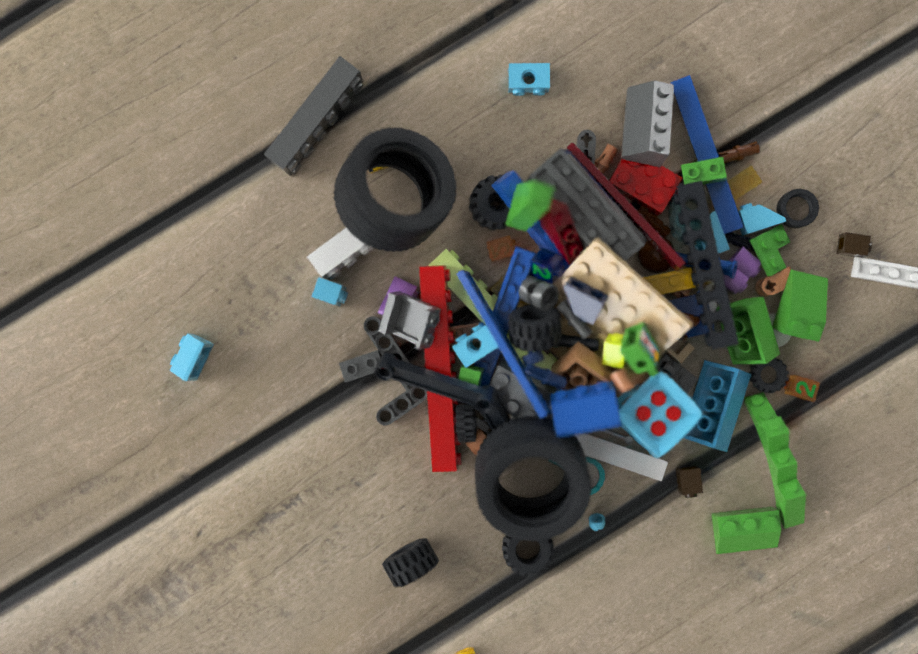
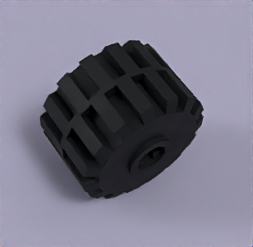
M491 175L484 180L482 179L473 189L469 198V211L472 212L473 220L477 221L482 228L486 227L492 231L509 227L506 225L510 209L492 187V184L503 175ZM494 199L496 202H500V205L497 207L498 209L495 206H491Z

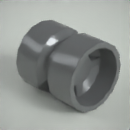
M534 276L524 279L519 288V297L522 301L544 311L552 309L558 300V288Z

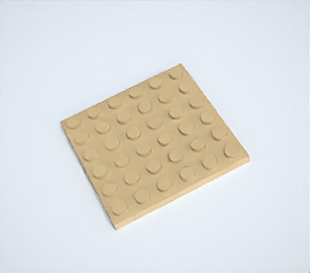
M598 237L553 283L559 291L558 300L553 308H556L565 299L568 300L564 285L571 276L609 296L595 323L585 322L593 330L587 337L600 339L598 352H592L602 359L604 341L609 333H621L624 335L625 329L645 322L660 350V356L689 330L693 324ZM561 313L562 334L580 336L572 325L569 326L567 324L568 320ZM560 346L559 348H550L558 358H561L570 349L569 347ZM626 362L624 368H625V367H628V369L631 368V366L629 365V363Z

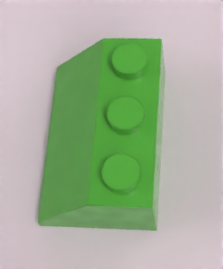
M764 297L745 298L730 303L739 343L737 346L728 347L732 364H767L777 357L780 351ZM720 322L722 331H724V325Z
M770 506L711 513L716 554L778 547L781 534L778 509Z

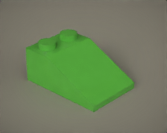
M791 269L772 328L785 335L820 342L826 324L828 278Z

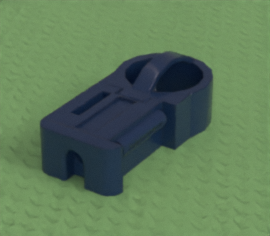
M528 351L529 354L521 357L525 367L528 364H535L545 359L542 351Z

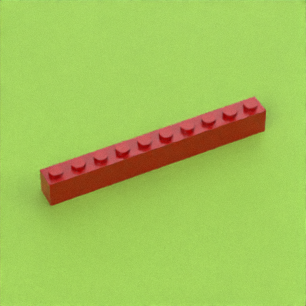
M446 265L419 267L421 301L441 309L439 314L440 320L434 331V341L430 348L424 349L425 368L457 379V373L453 372L456 355L455 351H452L451 343H454V331H450V323H453V311H449V302H452V292L448 290L447 282L451 281L450 269H447ZM427 391L432 472H455L458 470L459 465H462V454L458 453V445H461V442H458L455 405L458 404V401Z

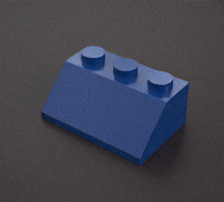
M613 381L599 382L591 386H579L576 389L566 391L559 390L550 394L557 437H567L622 426Z

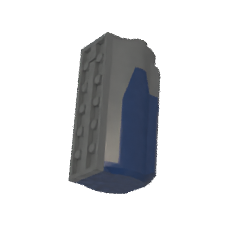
M560 148L530 174L525 181H536L554 187L552 198L567 204L584 251L598 237L625 262L645 245L644 243L648 240L569 149Z

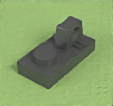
M664 354L658 362L661 371L669 376L686 394L698 380L697 377L667 354Z

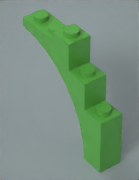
M764 392L744 397V404L756 427L767 458L780 521L785 529L803 524L805 520L806 494L797 479L798 463L789 449V430L781 416L777 417Z

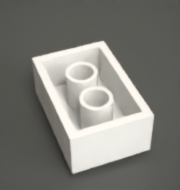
M345 228L308 255L307 258L321 277L332 280L341 274L339 270L345 266L349 268L357 262L356 258L359 255L363 254L365 256L374 248L359 241Z

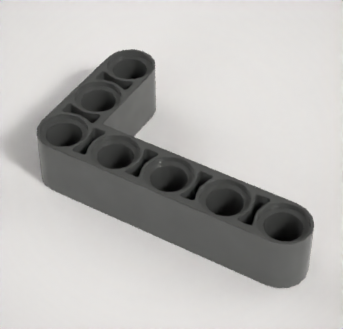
M374 316L368 317L364 322V330L381 355L385 353H398L401 355L402 361L410 363L391 333L383 334L379 332V328L374 332L369 330L368 324L370 321L376 320L380 328L381 320ZM382 337L390 339V346L388 348L380 346V339ZM401 382L406 391L377 411L376 419L378 423L383 426L393 423L427 399V391L425 390L423 398H417L414 395V390L417 387ZM399 399L407 400V409L401 410L398 408L397 402ZM384 410L391 413V420H382L381 412Z

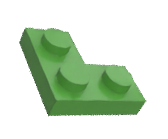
M782 224L750 240L767 277L787 268L778 251L779 248L791 242Z

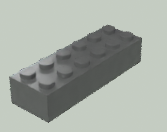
M339 56L264 155L289 176L292 173L296 174L302 166V160L305 157L308 158L314 151L313 146L316 142L322 141L325 137V131L329 125L333 126L339 118V112L342 109L345 110L349 106L350 98L353 94H358L362 89L363 78L360 71Z

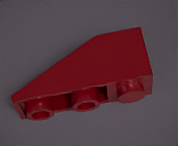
M552 198L549 209L539 218V222L563 258L571 265L584 252L567 204Z

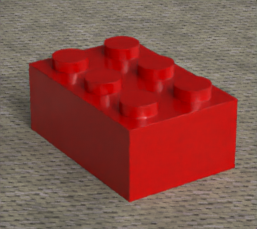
M621 159L609 181L624 197L639 206L647 207L650 209L649 212H653L658 216L664 211L683 178L664 166L656 167Z

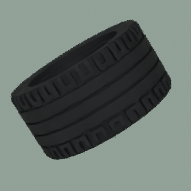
M388 127L370 132L355 145L338 172L333 194L335 195V207L340 220L354 237L378 250L401 252L420 245L442 224L453 209L457 186L455 174L448 158L434 142L413 130ZM376 167H391L406 174L414 182L420 193L421 211L412 215H402L384 208L374 198L369 189L367 171Z
M526 416L504 422L487 435V438L483 440L480 449L477 451L475 462L477 504L485 519L502 534L528 541L550 539L572 528L586 512L585 509L589 506L592 486L584 450L578 438L574 435L557 437L554 421L549 418ZM537 457L548 459L559 465L565 472L563 479L554 490L535 498L516 496L508 492L499 482L502 473L511 464L525 458Z

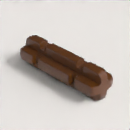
M642 205L637 211L655 230L659 231L658 234L660 236L667 237L672 230L667 225H663L664 222L653 212L650 213V209Z

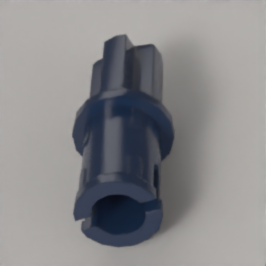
M528 364L524 372L525 375L540 380L541 384H548L559 390H562L567 382L566 377L551 372L549 368L542 369L533 364Z

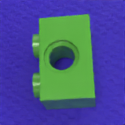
M723 157L681 165L684 184L702 181V184L706 185L726 181Z

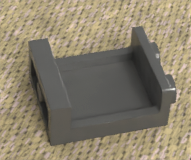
M401 291L391 292L388 295L379 332L383 334L393 333L416 344V349L418 350L430 348L434 341L435 328L440 320L439 314L441 309Z

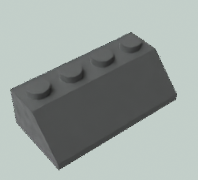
M654 80L628 87L621 159L661 167L668 158L674 94L673 84Z

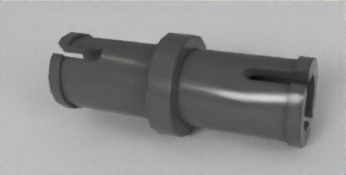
M567 299L556 307L568 320L567 324L569 326L572 325L582 339H585L593 332L584 321L574 315Z

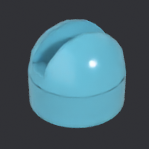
M594 513L589 516V526L592 530L598 531L605 527L604 515Z

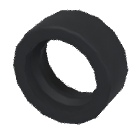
M799 188L784 194L777 203L776 211L777 214L785 217L786 222H783L784 225L796 229L814 222L818 216L819 203L813 193ZM793 197H801L808 204L809 213L803 220H793L787 213L786 205Z

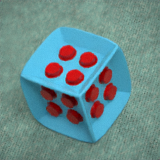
M662 371L655 376H650L646 382L636 385L637 387L617 398L621 427L655 458H660L670 451L697 424L703 415L697 404Z

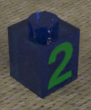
M541 248L531 259V275L553 284L564 273L565 266H563L562 255Z

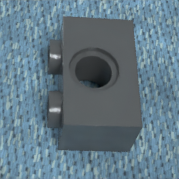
M379 350L340 362L339 366L345 383L375 373V369L382 357Z

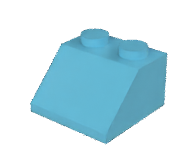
M187 333L180 340L179 347L181 348L178 354H175L171 359L170 365L172 367L170 371L186 382L197 380L214 343L197 335Z

